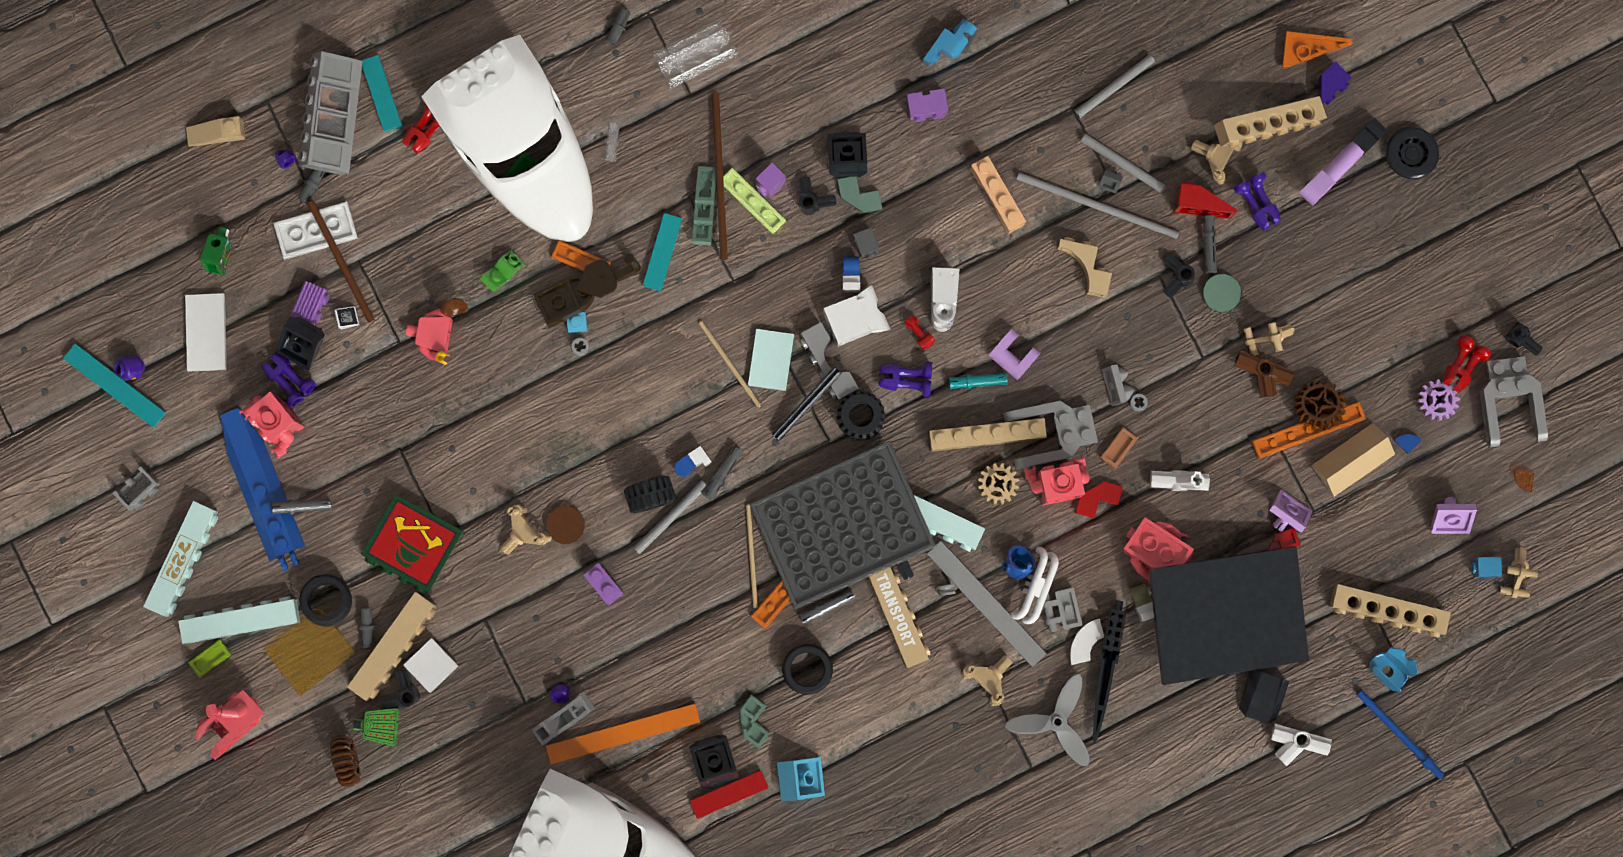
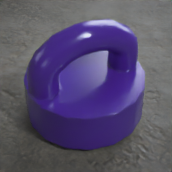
M278 150L275 152L277 164L282 169L290 167L296 160V156L291 150Z
M558 684L551 689L550 698L552 701L562 704L569 700V686Z

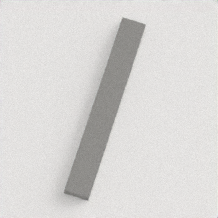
M940 541L936 545L937 547H934L927 555L1033 667L1046 653Z

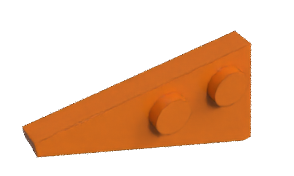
M1287 31L1285 33L1282 69L1350 46L1353 39Z

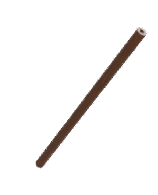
M715 92L712 93L719 246L720 260H727L719 93Z

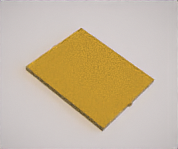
M320 607L314 611L319 616H326ZM307 618L265 650L266 654L281 671V675L288 680L299 696L306 693L356 653L341 635L338 628L335 626H319Z

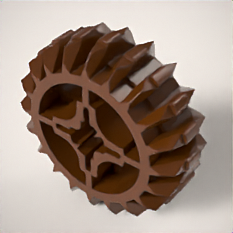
M1318 380L1317 385L1311 381L1310 387L1305 384L1303 385V390H1298V396H1295L1296 403H1294V408L1297 409L1295 415H1301L1299 422L1305 420V427L1311 424L1312 430L1315 429V426L1319 427V431H1322L1323 426L1329 430L1330 424L1335 427L1337 426V421H1342L1343 417L1341 415H1345L1346 410L1344 408H1346L1347 403L1343 402L1345 395H1340L1341 389L1335 391V384L1330 387L1328 386V381L1325 382V385L1322 384L1321 380ZM1320 393V395H1319L1318 397H1310V398H1308L1309 396H1311V395H1313V394ZM1326 395L1334 401L1335 405H1332L1333 403L1327 400ZM1321 399H1323V405L1322 407H1320V410L1318 412V405L1321 402ZM1305 406H1308L1314 412V416L1307 411ZM1332 413L1330 416L1320 418L1322 414Z
M348 734L336 735L330 741L331 759L336 777L341 786H354L361 779V769L355 744Z

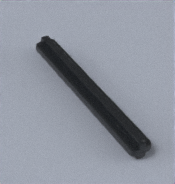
M834 366L772 433L775 439L781 440L839 378L842 371L838 367Z

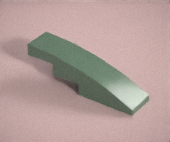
M698 166L692 244L711 245L716 192L715 167Z

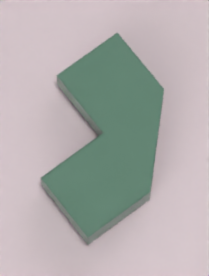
M856 177L837 179L842 200L851 204L862 213L882 210L879 190L860 194Z
M750 695L740 709L743 737L759 749L770 735V732L755 722L766 708V705L753 695Z

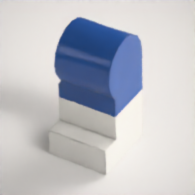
M843 257V293H860L859 257Z
M699 446L675 464V472L680 477H687L700 464L703 463L707 467L712 462L702 447Z

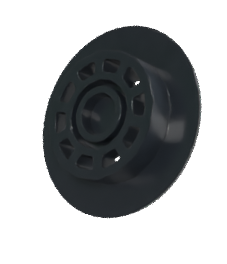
M1407 127L1397 131L1390 138L1386 148V157L1391 169L1399 176L1406 179H1420L1429 175L1435 169L1439 160V148L1434 137L1427 131L1417 127Z

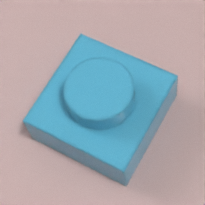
M581 312L567 319L568 333L588 332L586 312Z

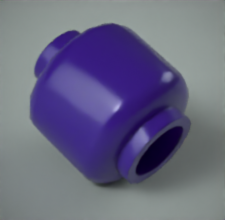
M126 355L119 357L117 362H115L114 370L116 375L124 381L135 380L142 376L145 364L137 355Z

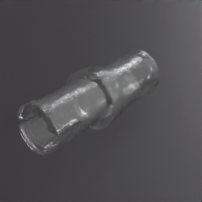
M608 123L607 139L604 142L606 144L604 161L616 162L617 145H620V141H618L619 123Z

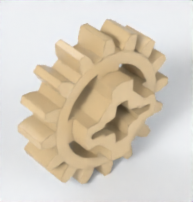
M994 463L993 469L987 466V473L982 471L980 474L983 478L978 479V482L982 483L978 489H983L984 491L981 497L986 495V501L988 502L992 499L994 505H996L997 501H1000L1001 505H1003L1004 499L1010 502V495L1014 497L1017 495L1014 489H1019V486L1015 485L1019 479H1014L1013 477L1016 471L1011 473V467L1009 466L1005 469L1004 463H1001L1000 467H997L996 463ZM996 471L1004 472L1006 475H1005V476H999V475H997V473H995V472H996ZM989 476L991 482L990 486L986 488V479ZM996 479H997V481H1001V480L1003 481V484L1001 485V487H1002L1001 489H1000V487H996V488L994 487V484L996 483V481H995ZM1011 480V489L1008 492L1006 486L1007 482ZM992 492H998V493H1000V495H1002V496H1001V497H996V496H993V495L990 494V493H992Z

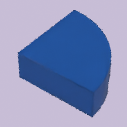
M1412 434L1401 435L1394 439L1407 454L1422 440Z

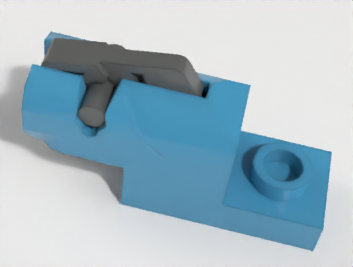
M962 19L951 30L952 32L945 28L924 57L923 63L928 67L932 63L936 64L941 56L939 52L951 60L957 58L960 54H967L977 33V28L965 19Z

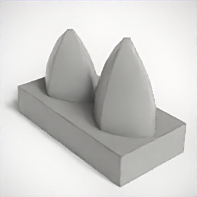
M1118 365L1102 369L1112 406L1127 402V400L1135 395L1137 391L1135 388L1123 385L1122 383L1126 379L1128 371L1118 367Z

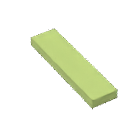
M733 168L723 176L724 188L770 233L774 234L786 222Z

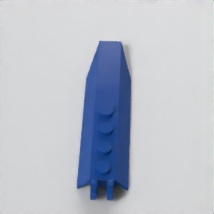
M237 408L220 415L227 455L268 559L272 561L278 557L281 567L285 571L288 569V564L284 555L290 553L292 563L297 566L299 561L295 550L306 546L293 515L289 513L272 514L271 502H287V498L263 439L248 420H244L246 417L243 413L239 414L240 409Z

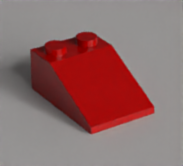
M1184 182L1176 190L1174 213L1197 216L1213 215L1215 218L1231 219L1237 213L1236 208L1202 186L1196 185L1195 182Z

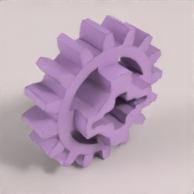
M1437 379L1435 384L1430 381L1428 382V387L1425 385L1421 387L1424 392L1418 393L1421 399L1417 400V403L1422 404L1418 409L1425 410L1424 417L1430 415V420H1434L1437 417V421H1442V416L1447 420L1449 419V414H1455L1453 409L1459 408V405L1455 403L1460 398L1455 397V394L1458 392L1452 390L1453 384L1450 386L1444 383L1440 384V380ZM1433 388H1441L1443 390L1441 392H1437L1436 390H1433ZM1442 396L1440 403L1435 405L1437 397ZM1436 409H1441V410L1444 411V412H1443V413H1437V412H1434V410H1436Z

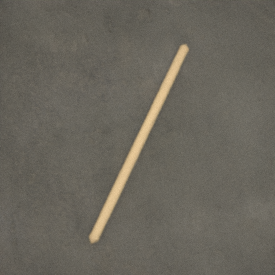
M699 320V325L756 407H760L761 404L703 321Z
M747 503L746 514L753 608L756 610L758 605L751 506Z

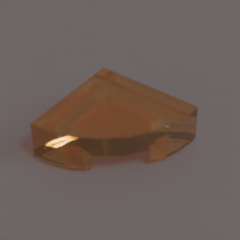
M1514 470V479L1517 485L1526 492H1532L1535 473Z

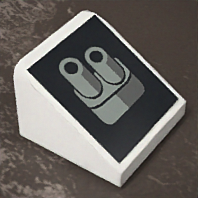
M355 306L335 309L340 329L359 325Z

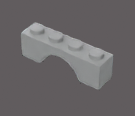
M820 322L802 332L800 342L804 349L808 348L812 355L809 357L814 366H819L821 370L819 375L823 379L832 368L827 364L824 357V351L830 342V337ZM842 372L839 378L830 386L831 388L828 389L832 398H837L838 402L847 397L848 394L859 390L850 372Z

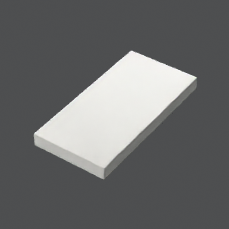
M347 201L319 209L337 245L358 239ZM312 212L274 222L284 260L329 247Z
M225 294L185 295L187 371L227 370Z

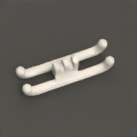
M1042 547L1036 548V553L1040 555V560L1035 574H1029L1027 578L1031 579V582H1025V585L1029 586V588H1023L1022 590L1023 593L1027 594L1022 608L1019 612L1011 613L1013 619H1022L1024 624H1032L1038 619L1059 564L1057 555L1053 552H1047ZM1050 559L1051 564L1048 573L1046 575V578L1043 579L1041 578L1047 564V560ZM1034 596L1038 597L1032 614L1027 617L1026 614L1030 609Z

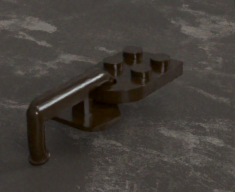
M627 254L624 261L629 266L614 273L608 262L600 259L588 264L582 276L572 275L534 293V298L547 326L550 328L585 311L592 304L594 297L602 298L614 292L617 288V282L639 272L641 266L634 255Z

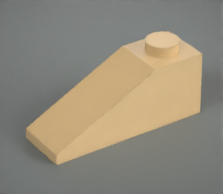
M239 116L217 119L186 127L189 147L245 140L244 122Z

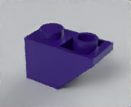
M1334 62L1319 77L1318 96H1320L1322 104L1326 103L1329 105L1336 98L1334 94L1338 90L1342 93L1350 85L1348 81L1352 77L1337 62Z

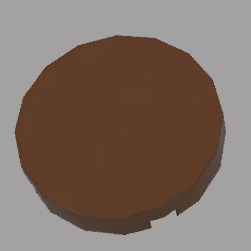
M561 506L554 509L548 516L546 522L547 532L555 542L572 544L583 535L585 521L582 514L575 508Z

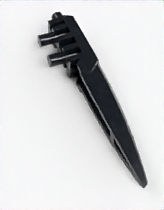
M1116 600L1115 609H1109L1104 643L1099 658L1101 666L1094 710V744L1097 742L1115 664H1118L1127 613L1122 611L1124 601Z

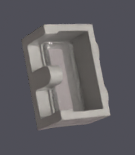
M141 466L138 468L140 472L134 478L127 479L125 481L126 485L119 492H113V495L131 511L133 509H140L144 505L143 500L147 496L152 497L159 490L157 487L160 483L146 468Z

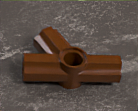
M1241 350L1234 363L1235 367L1256 374L1260 398L1276 396L1275 382L1289 386L1293 378V370ZM1262 363L1268 366L1266 374L1260 371Z

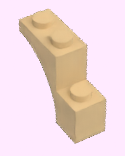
M1064 237V240L1060 239L1057 249L1073 256L1085 272L1087 294L1106 298L1112 273H1108V270L1098 267L1096 270L1093 269L1098 247L1094 246V243L1087 241L1077 243L1075 239Z

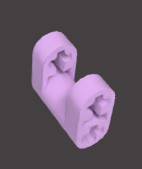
M1011 329L988 356L1018 381L1041 353L1033 347L1024 359L1020 361L1007 350L1019 335Z

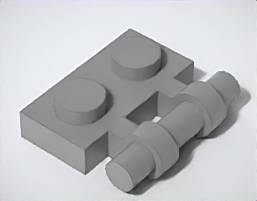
M1074 588L1054 592L1056 600L1052 601L1050 600L1049 593L1047 594L1043 609H1045L1047 617L1045 621L1046 625H1049L1050 633L1058 631L1056 623L1060 622L1062 623L1063 630L1082 626ZM1052 606H1058L1060 617H1054Z

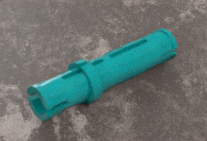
M966 374L963 377H949L950 390L957 388H967L968 390L971 387L1007 385V374L976 376Z

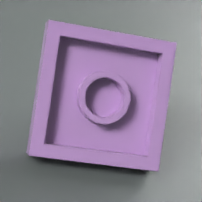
M1282 489L1277 493L1270 508V511L1278 516L1273 526L1277 528L1280 525L1279 531H1283L1290 524L1302 533L1312 514V510Z
M1446 498L1444 504H1437L1430 527L1431 534H1470L1477 511L1476 504H1456V498Z

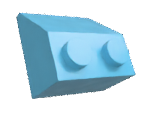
M821 757L777 762L781 801L825 796Z

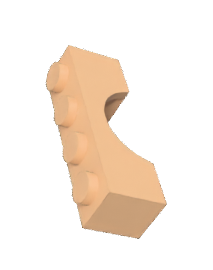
M986 156L972 164L970 170L978 184L990 198L1007 234L1024 226L1026 220L990 158Z

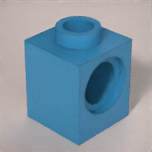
M1501 557L1473 558L1474 562L1471 563V572L1474 573V578L1502 576Z

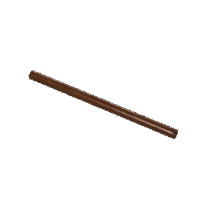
M315 201L307 203L367 322L374 321L375 319Z

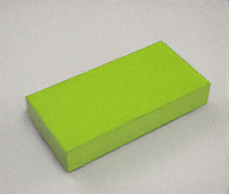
M219 639L188 663L198 677L202 678L232 654L222 640Z

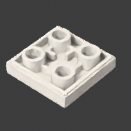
M433 638L404 664L408 671L429 693L436 689L458 667L455 661Z

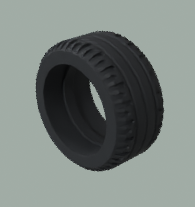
M322 574L306 582L300 592L299 604L303 614L309 621L319 626L329 627L342 622L347 617L352 607V595L347 585L340 578L329 574ZM323 585L335 586L342 595L341 606L335 613L329 616H319L310 607L312 593Z
M802 644L788 652L783 661L782 674L786 684L793 691L803 695H812L822 691L829 684L833 674V664L828 653L821 647L813 644ZM803 653L817 655L824 665L823 677L812 686H803L797 683L791 674L793 660Z

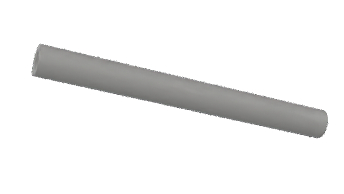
M1149 54L1075 110L1076 115L1079 118L1084 116L1155 62L1154 58Z
M1087 134L1084 135L1081 140L1082 143L1161 193L1165 184Z
M701 480L633 548L641 554L708 486Z

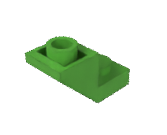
M511 250L502 256L492 269L483 274L480 280L495 292L505 285L525 263Z

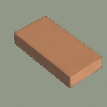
M1122 427L1100 459L1116 469L1138 438Z

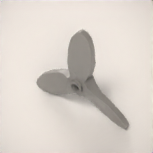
M1079 674L1074 675L1066 682L1058 696L1054 712L1050 716L1030 714L1015 717L1006 722L1005 728L1017 734H1037L1049 730L1055 731L1066 753L1079 765L1087 766L1089 764L1088 751L1079 735L1067 724V718L1074 709L1081 693V676ZM1057 718L1060 720L1058 726L1054 724V720Z

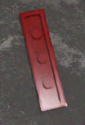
M758 771L695 798L690 803L697 819L769 789L762 771Z

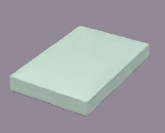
M756 329L748 386L786 391L794 334Z

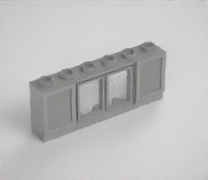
M323 51L314 53L311 57V72L307 80L309 89L305 98V104L307 105L306 112L303 115L304 130L301 133L302 147L298 155L300 167L339 175L349 173L363 61Z

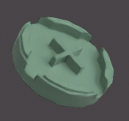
M1217 274L1205 283L1203 298L1210 309L1217 312H1227L1239 303L1241 287L1232 276Z

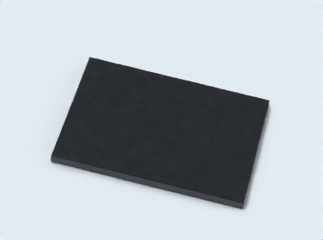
M1296 546L1149 569L1162 685L1309 661Z

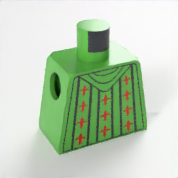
M399 709L366 711L365 719L354 718L353 730L364 731L363 739L396 746Z

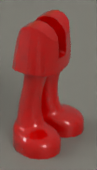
M424 100V113L413 126L408 127L402 143L408 147L418 136L419 138L412 147V150L417 154L431 143L430 137L440 126L434 118L431 124L422 132V129L433 115Z
M1461 335L1458 339L1459 351L1452 365L1446 367L1442 383L1449 386L1455 376L1458 377L1453 387V390L1458 393L1470 383V374L1475 365L1480 361L1488 360L1491 356V351L1487 347L1476 346L1465 367L1461 368L1465 357L1475 345V341L1466 335Z

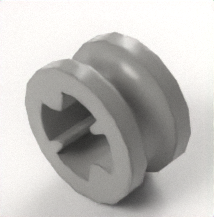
M577 338L573 341L572 351L574 354L582 356L588 352L589 345L585 339ZM580 342H583V346L586 345V348L582 349L581 352L576 351L575 344L579 345Z
M1136 394L1130 399V407L1134 411H1143L1148 405V400L1143 394ZM1137 398L1138 400L1141 398L1143 400V407L1139 406L1137 408L1134 399Z
M954 584L937 587L940 590L938 595L956 594L953 590Z

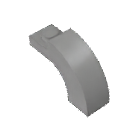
M583 693L533 728L532 732L543 746L583 719L595 707L586 694Z

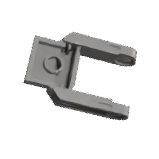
M1525 357L1486 361L1488 382L1482 387L1479 394L1488 447L1500 446L1495 398L1517 397L1526 394L1528 395L1532 426L1534 425L1536 442L1547 441L1548 429L1541 383L1531 375H1528Z
M1056 401L1003 413L1005 422L1019 419L1025 420L1049 414L1054 415L1053 422L1058 445L1061 450L1015 459L1014 465L1016 470L1032 467L1033 465L1038 466L1071 459L1080 446L1098 443L1090 405L1072 409L1062 401Z

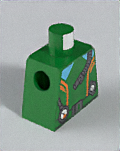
M218 227L216 235H208L200 258V262L206 272L225 275L232 248L227 238L229 230L226 228Z

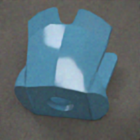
M1390 648L1387 653L1381 652L1375 655L1369 663L1370 672L1390 691L1401 692L1400 688L1406 683L1408 676L1418 674L1415 660L1407 659L1405 657L1406 651L1399 648ZM1385 666L1392 668L1393 674L1391 677H1387L1382 672Z

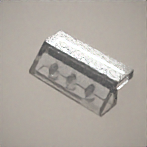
M720 20L652 53L670 88L739 55Z

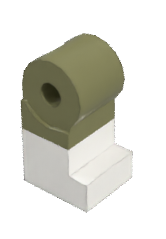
M1143 583L1129 588L1140 622L1154 618L1152 599L1146 585Z

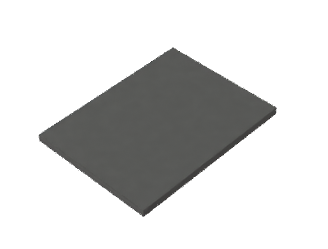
M890 441L750 503L795 609L937 547Z

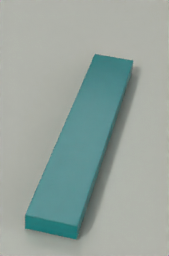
M74 344L63 358L153 428L165 416L166 412L127 382L120 379L114 372L77 344Z

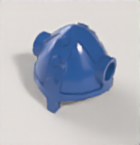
M1020 545L1010 548L1007 559L1002 565L1003 571L1007 572L1015 580L1025 578L1036 567L1033 555L1028 549Z

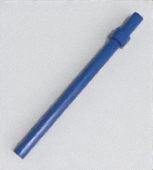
M1363 690L1358 692L1357 696L1422 761L1421 764L1426 769H1429L1438 779L1442 778L1444 773L1434 764L1435 761L1430 756H1427Z

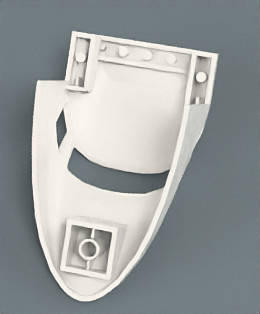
M521 35L495 44L435 82L423 94V100L465 164L493 197L515 218L536 232L550 239L563 242L577 241L587 233L593 215L592 186L589 172L569 119L548 78ZM556 119L562 138L555 151L532 169L515 177L496 178L483 165V163H499L523 152L538 142L548 132L553 120ZM464 154L471 158L475 166L466 158Z
M550 769L536 795L509 857H623L629 838L627 821L641 829L642 849L640 857H695V855L674 833L625 799L594 783L586 785ZM612 801L617 802L627 811L618 808Z

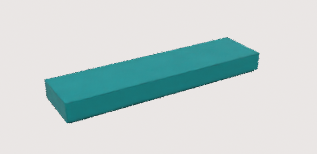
M379 55L361 60L363 61L362 67L384 132L403 127Z
M664 213L643 287L662 291L682 218Z

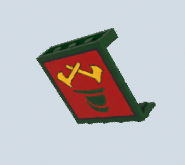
M395 494L361 555L366 557L365 562L373 566L376 563L382 566L381 570L389 575H392V573L398 575L399 581L407 585L409 582L416 585L414 589L423 594L426 591L431 593V588L459 538L462 539L465 532Z

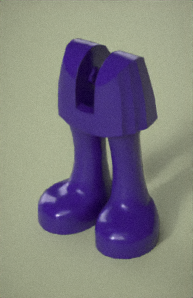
M1265 172L1233 187L1235 193L1241 194L1246 199L1254 213L1252 219L1263 231L1270 228L1265 216L1266 213L1273 225L1281 222L1276 204L1271 203L1263 188V182L1267 178ZM1250 185H1251V187L1254 189V191L1256 192V194H1257V196H1258V198H1259V200H1260V202H1261V204H1262V207H1263L1262 209H1261V207L1259 206V204L1257 203V201L1255 200V198H1254V196H1253V194H1252V192H1251V190H1250Z
M274 352L270 358L278 366L274 369L272 365L265 361L261 367L270 381H275L284 389L288 395L286 404L293 408L302 402L304 397L288 383L283 375L285 374L292 380L305 396L313 391L316 383L313 379L303 380L290 367V361Z
M928 361L924 364V367L919 369L901 368L898 364L880 366L879 374L893 375V379H879L878 386L896 391L897 388L915 389L922 392L924 397H930L931 381H910L900 379V377L932 379L933 362Z

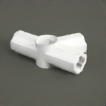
M1178 470L1171 472L1151 471L1150 488H1166L1172 491L1209 490V474Z
M1274 724L1270 739L1284 743L1275 755L1286 766L1304 749L1328 756L1332 739ZM1300 734L1306 737V742L1303 745H1298L1296 741L1297 736Z

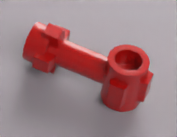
M912 315L904 322L906 324L905 327L908 330L912 329L918 336L919 340L917 343L922 350L929 349L934 345L935 339L929 332L927 334L923 332L917 324L919 322L918 318Z

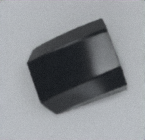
M846 132L828 134L830 175L835 178H860L867 173L866 133Z
M291 317L283 326L276 353L310 370L325 336L322 328L307 322L302 317Z
M1249 671L1239 710L1245 717L1261 722L1270 723L1275 721L1282 706L1289 681L1259 671Z
M715 735L699 740L689 747L701 788L710 789L727 782H733L739 777L726 735Z

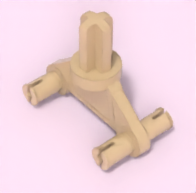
M1195 140L1191 150L1206 156L1214 180L1221 185L1225 181L1223 169L1233 150H1241L1242 142L1236 147L1229 148L1228 145L1221 147L1220 144H1212L1209 146Z
M1276 322L1268 324L1269 333L1257 338H1253L1251 327L1244 328L1246 337L1244 342L1248 346L1250 354L1254 356L1259 355L1255 343L1272 341L1275 352L1283 350L1281 342L1284 338L1293 335L1294 327L1290 324L1279 327L1276 326Z
M518 504L509 507L507 513H510L509 515L511 516L512 531L510 532V537L501 546L502 552L507 555L518 544L544 545L552 539L549 536L550 534L537 533L522 514L527 512L526 506Z
M1524 547L1515 549L1514 561L1507 569V574L1515 575L1513 588L1501 586L1500 594L1512 595V598H1517L1518 596L1530 597V590L1519 589L1525 576L1537 578L1538 570L1529 569V564L1526 562L1527 550Z
M1004 655L994 666H967L963 669L962 677L964 676V679L973 677L992 695L989 704L992 703L991 706H999L1004 700L1001 686L1002 674L1012 664V661Z

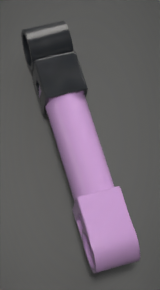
M1374 117L1299 194L1313 206L1388 130Z

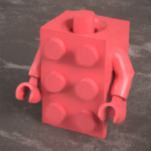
M269 392L264 397L255 396L245 408L239 411V414L243 413L246 418L244 420L248 419L254 427L260 428L259 434L266 442L268 441L273 445L277 444L276 447L271 449V453H276V459L286 454V449L294 440L292 432L295 430L299 432L304 428V425L282 398L272 392Z
M1082 455V459L1074 457V464L1071 461L1062 463L1058 468H1054V465L1043 467L1038 474L1034 465L1032 466L1033 469L1030 470L1026 469V467L1024 468L1025 478L1028 479L1032 492L1035 494L1041 493L1042 495L1040 498L1042 506L1078 499L1085 495L1083 484L1089 482V474L1084 455Z
M1145 517L1137 530L1131 527L1126 537L1130 540L1124 547V554L1131 557L1130 562L1136 572L1150 584L1149 569L1188 563L1194 554V548L1180 540L1182 536L1188 538V535L1181 533L1172 524L1159 521L1154 523Z
M244 690L239 694L237 692L233 693L227 699L228 702L224 706L222 704L216 707V704L207 705L206 714L209 718L201 719L196 728L197 732L194 737L196 740L211 729L221 738L214 745L210 753L214 760L219 758L255 727L264 714L258 706V701L253 696L249 697Z

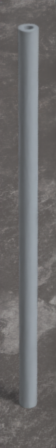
M1020 172L1017 176L1019 181L1172 238H1178L1179 232Z

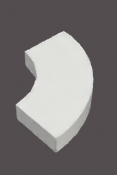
M1100 618L1087 623L1075 636L1070 649L1071 665L1090 661L1092 646L1097 640L1104 638Z

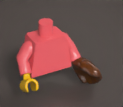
M459 298L444 301L439 309L426 313L424 317L419 318L418 326L408 324L406 336L416 337L415 344L419 346V351L429 360L438 361L446 365L447 362H444V357H450L447 352L453 323L450 316L467 312V303Z

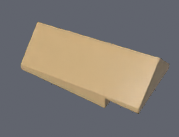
M1372 423L1311 466L1332 496L1335 497L1394 456L1395 453L1388 436Z

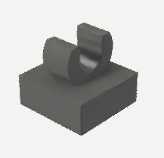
M1110 168L1105 170L1098 187L1116 194L1123 178L1121 172L1115 174L1111 172Z

